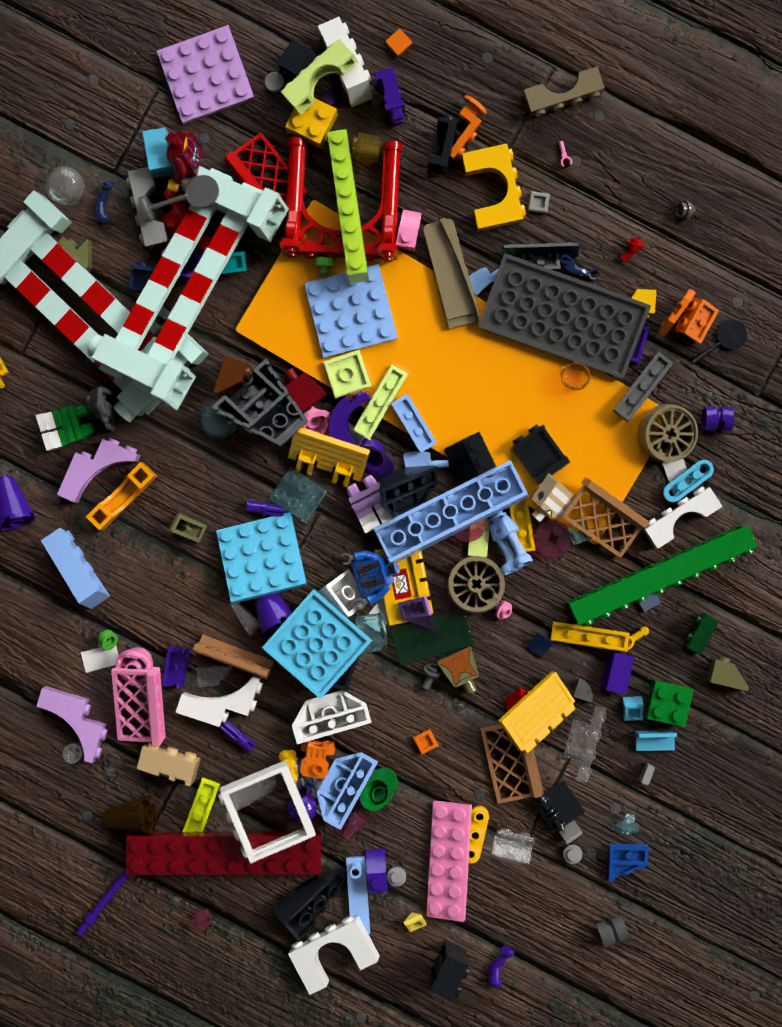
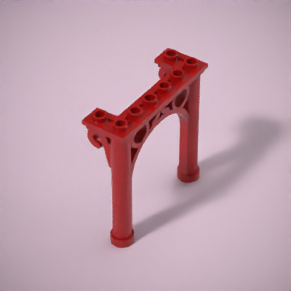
M290 137L288 138L287 145L289 148L286 201L289 210L286 213L285 238H282V242H280L282 254L288 258H297V255L308 259L323 256L333 259L343 257L346 260L343 238L341 240L338 238L342 237V231L320 225L312 219L305 209L303 197L307 139ZM397 141L383 143L381 205L374 218L361 226L362 234L370 231L377 237L373 244H364L366 261L382 259L383 262H393V260H397L396 233L400 154L402 153L403 146L402 143ZM301 213L303 214L306 221L309 223L308 225L304 226L302 230H300ZM382 217L380 234L379 231L375 229L373 226ZM313 228L320 232L321 237L318 241H307L304 238L305 233ZM325 234H327L328 238L332 239L336 243V245H322L325 240Z

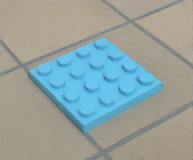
M291 512L284 513L282 517L272 516L216 530L232 604L307 586Z
M313 589L262 648L321 699L371 643L372 639Z

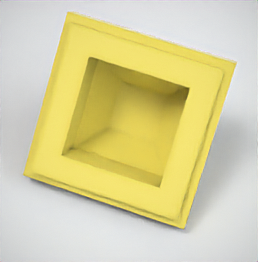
M412 912L404 921V925L409 932L427 925L421 914Z

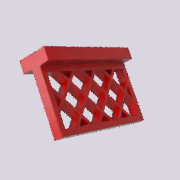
M262 132L234 152H229L225 155L224 162L241 184L244 182L264 191L262 182L274 183V192L276 183L287 185L288 181L277 180L278 170L286 171L288 174V165ZM261 139L265 144V151L254 150V143ZM241 152L250 153V161H241L237 155ZM252 154L264 155L263 164L251 162ZM266 155L276 158V166L265 164ZM251 166L262 168L261 177L253 176L250 173ZM264 168L276 170L275 179L264 178ZM304 187V196H305V195L308 194V191H307V190L305 189V187ZM286 192V194L279 193V195H280L281 197L286 198V200H285V204H286V201H287V192Z

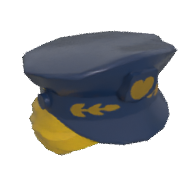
M284 750L279 754V760L281 762L286 760L298 791L300 792L302 788L311 791L317 789L314 778L303 776L300 772L302 759L306 755L303 758L297 759L294 750Z

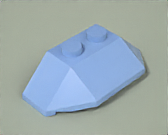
M362 752L335 758L327 776L317 791L319 805L325 822L340 830L342 829L378 761Z

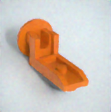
M468 95L463 97L467 104L459 113V117L469 125L453 145L450 156L451 160H454L456 157L459 159L466 150L463 148L467 142L471 143L477 136L475 131L482 122V120L476 117L478 113L484 116L487 113L481 103Z

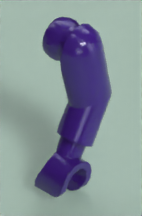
M508 946L501 947V955L497 956L489 966L488 984L491 987L499 988L502 984L499 978L500 968L504 965L505 960L512 957L515 952Z

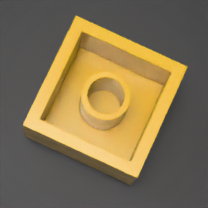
M314 98L315 103L302 115L294 108L285 128L288 133L296 137L305 138L308 143L321 149L328 136L327 132H330L338 113L336 108Z

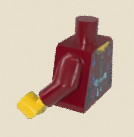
M180 131L176 134L171 132L165 137L168 143L166 158L175 171L173 179H169L167 190L178 192V187L183 179L198 175L203 145L189 131Z

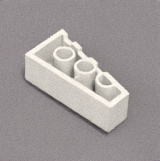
M337 17L319 25V32L326 49H328L331 43L340 39L358 60V63L345 75H339L343 89L348 94L351 107L373 99L369 81H372L368 70L364 71L362 67L364 65L363 59L360 54L357 55L355 52L357 47L353 38L349 39L347 35L350 32L346 23L342 24L340 18Z

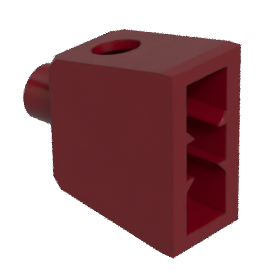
M291 368L283 374L289 382L285 387L302 413L327 396V393L306 372L298 376L294 369Z

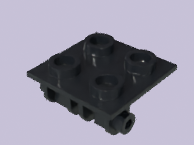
M564 780L543 793L542 797H537L532 801L553 833L564 830L565 825L585 812Z

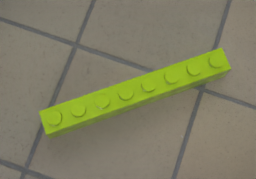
M347 130L327 132L349 282L352 284L369 281Z

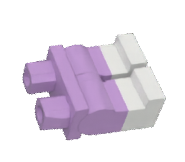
M372 475L362 479L367 488L362 492L359 491L356 483L347 487L350 497L349 501L365 533L381 525L372 508H375L382 524L393 519L381 507L380 483H377Z

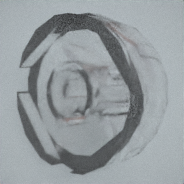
M59 166L48 173L45 187L47 194L54 202L69 206L82 198L85 183L77 170L69 166Z

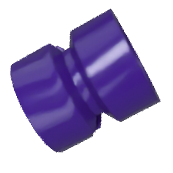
M704 406L702 412L703 431H715L717 428L723 432L732 431L734 423L732 407H720L717 409L716 406Z

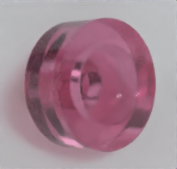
M196 909L194 911L193 923L197 929H204L213 921V916L209 910L201 911V909Z

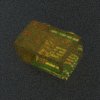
M359 132L358 138L354 137L352 143V153L355 154V160L378 165L382 149V137Z

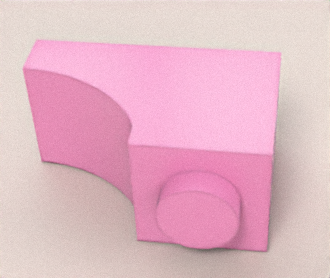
M403 210L396 241L397 249L415 252L422 213Z

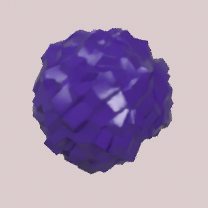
M309 793L300 794L309 818L313 820L317 812V802ZM287 801L288 816L293 821L302 824L294 802Z

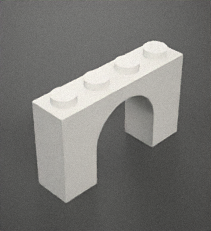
M352 915L342 920L341 924L337 926L332 924L325 928L324 932L320 934L316 932L310 935L308 940L304 942L301 940L297 941L291 946L292 948L288 955L309 995L328 985L329 978L318 957L319 949L327 943L336 942L346 946L352 953L360 970L378 962L380 955L359 915L352 917Z

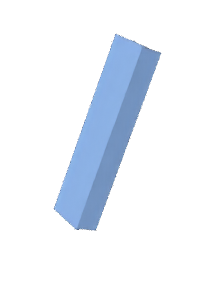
M510 460L373 529L390 564L398 563L529 498V495Z

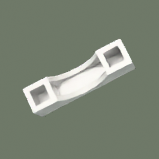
M702 486L693 492L694 496L689 499L687 497L677 502L679 506L673 510L670 507L661 513L662 517L659 519L653 518L649 520L648 526L642 530L655 549L674 539L673 527L678 517L682 514L694 512L702 517H707L723 507L710 487L704 489Z

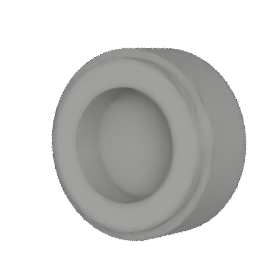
M278 72L269 73L265 78L266 88L273 93L281 91L284 87L283 76Z

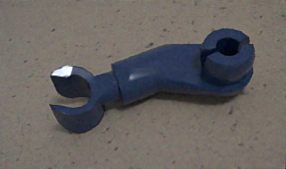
M104 181L101 184L103 190L99 193L95 202V219L102 224H106L109 220V215L105 214V203L108 199L109 191L115 185L112 181Z
M567 254L562 255L560 258L561 266L571 276L583 278L586 276L591 281H596L597 279L591 277L590 274L592 272L600 274L597 269L586 270V268L578 267Z

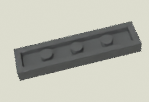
M658 351L612 411L628 423L673 365V362Z

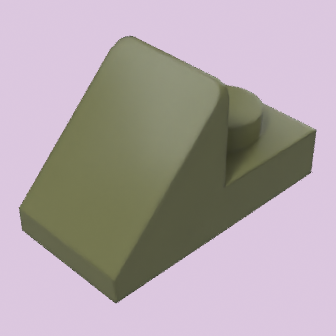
M62 237L58 241L86 270L90 271L92 269V243L90 240L87 239L79 248L71 238L67 240Z

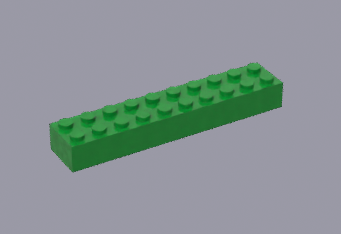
M739 525L566 601V604L574 622L584 627L594 622L593 619L597 617L603 619L610 616V611L615 609L621 611L628 608L631 602L639 603L646 600V596L649 594H660L665 591L664 588L667 586L676 587L682 584V580L685 578L694 579L700 576V572L703 570H707V572L718 568L717 564L719 563L727 564L735 561V556L737 555L746 556L754 552L753 548L758 547L749 525Z

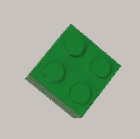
M652 679L644 716L650 720L686 727L694 689Z

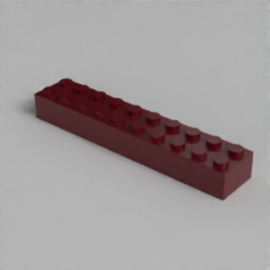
M233 831L154 832L149 835L129 832L127 835L126 875H321V831H315L316 836L250 863L248 857L244 858L240 847H243L241 840H236ZM245 831L252 849L295 832Z

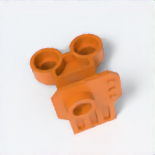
M314 739L301 743L300 750L307 752L306 757L301 762L300 772L303 776L323 779L327 776L329 764L326 761V756L335 754L336 746H334V742L328 740L319 742Z

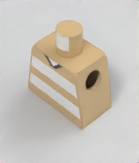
M548 473L532 497V500L539 506L532 515L539 522L547 514L556 520L561 517V514L575 495Z

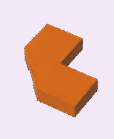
M690 289L685 293L673 312L664 321L658 333L662 336L666 335L696 292Z

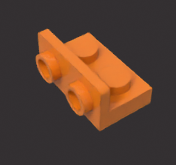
M693 297L686 307L684 314L678 320L675 331L701 344L719 310L704 299Z

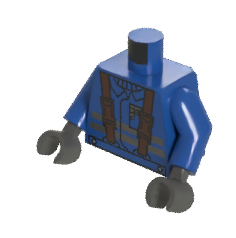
M367 550L353 552L352 555L342 553L340 556H348V561L342 562V564L347 565L352 560L354 561L351 563L361 595V598L356 599L354 603L360 601L363 604L357 610L361 611L365 605H371L382 600L389 591V585L394 583L392 575L400 572L398 564L396 562L388 564L386 557L381 558L379 554Z

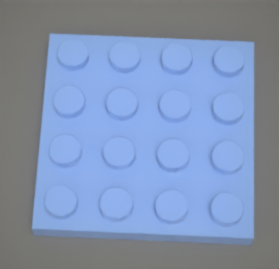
M379 264L367 267L369 281L350 284L348 273L345 272L304 283L323 358L398 339Z

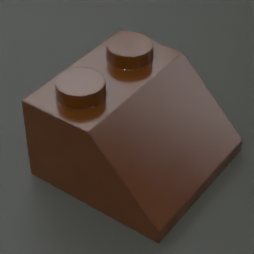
M225 355L213 392L223 396L243 386L247 380L251 379L253 373L251 365L248 362Z

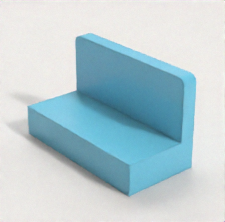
M674 730L635 731V750H675V737H677V733Z

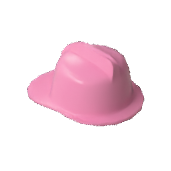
M311 406L304 413L308 423L302 428L329 436L330 413Z

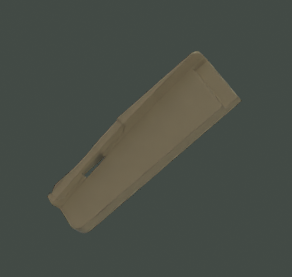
M442 218L438 222L425 225L423 233L449 329L479 322L480 315L454 222L451 219Z

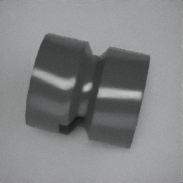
M621 915L611 918L609 923L603 921L596 924L604 948L615 945V941L621 943L630 939Z

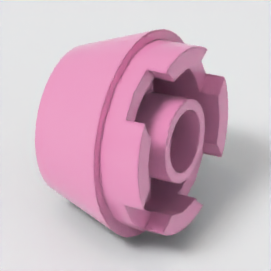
M135 647L122 652L118 656L115 668L150 670L153 667V659L147 650ZM120 674V676L125 680L124 683H126L129 679L125 677L123 674ZM137 675L135 677L140 684L146 682L145 675Z

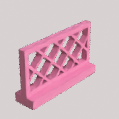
M152 667L150 670L113 668L111 672L118 741L152 742V746H160L165 739L160 667ZM118 674H123L129 680L123 684L118 680ZM137 675H145L146 683L143 686L135 679ZM130 682L139 689L134 694L126 687ZM122 690L130 697L126 702L119 696ZM140 691L147 696L145 703L136 696ZM132 699L140 706L136 712L128 705ZM123 708L131 714L128 719L121 715ZM141 709L148 713L149 718L146 721L138 714ZM133 717L142 724L137 729L129 722ZM125 725L133 732L131 735H123L122 728ZM144 726L150 731V736H144L139 730Z

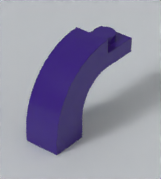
M362 391L352 396L353 401L348 396H345L336 405L329 422L330 437L358 445L349 431L348 420L351 413L357 407L372 398L368 391L365 393Z

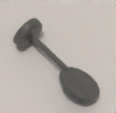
M196 176L187 184L185 194L151 205L146 196L138 197L139 207L145 221L150 223L154 220L153 209L187 199L188 203L196 208L209 207L218 198L219 186L211 176Z

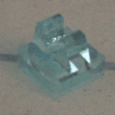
M626 813L624 821L617 823L616 831L637 834L640 824H634V814Z

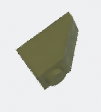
M718 656V659L712 658L707 681L744 691L749 690L735 664L729 662V658Z

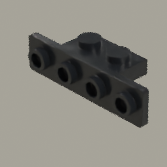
M579 243L502 245L501 257L503 258L504 253L560 273L561 256L567 254L570 257H578Z

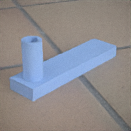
M365 856L346 857L350 916L355 917L359 915L366 931L370 934Z

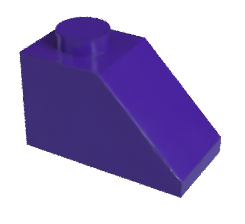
M385 848L366 850L368 893L387 892Z

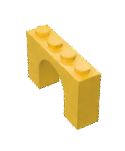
M507 144L462 153L461 159L465 176L493 172L504 180L507 187V195L499 204L474 210L473 214L477 232L522 223L526 212L524 205H520L519 198L522 197L520 186H516L515 182L518 176L516 167L512 168L511 160H514L512 149H508Z

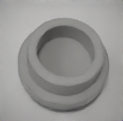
M570 844L565 847L563 857L566 862L576 864L582 859V850L579 846Z
M401 867L391 868L387 874L388 882L393 886L404 884L406 881L404 869Z

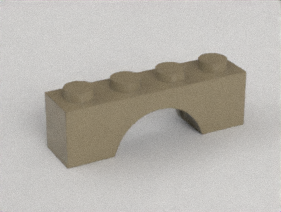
M597 66L579 72L576 85L566 93L551 92L543 84L524 89L523 98L529 117L533 115L539 117L552 109L553 111L561 110L567 104L573 106L582 103V100L590 98V100L596 99L603 93L604 85Z

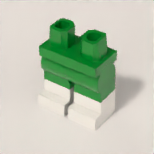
M72 405L36 415L40 431L44 432L41 435L46 451H54L86 440L87 436L95 433L92 423L83 425L81 418L90 416L87 406L77 407Z

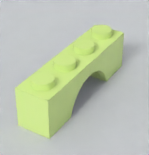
M338 39L331 43L325 52L317 56L312 64L303 69L292 82H289L281 93L302 115L315 103L314 88L320 78L329 73L345 75L358 63V60L350 49Z

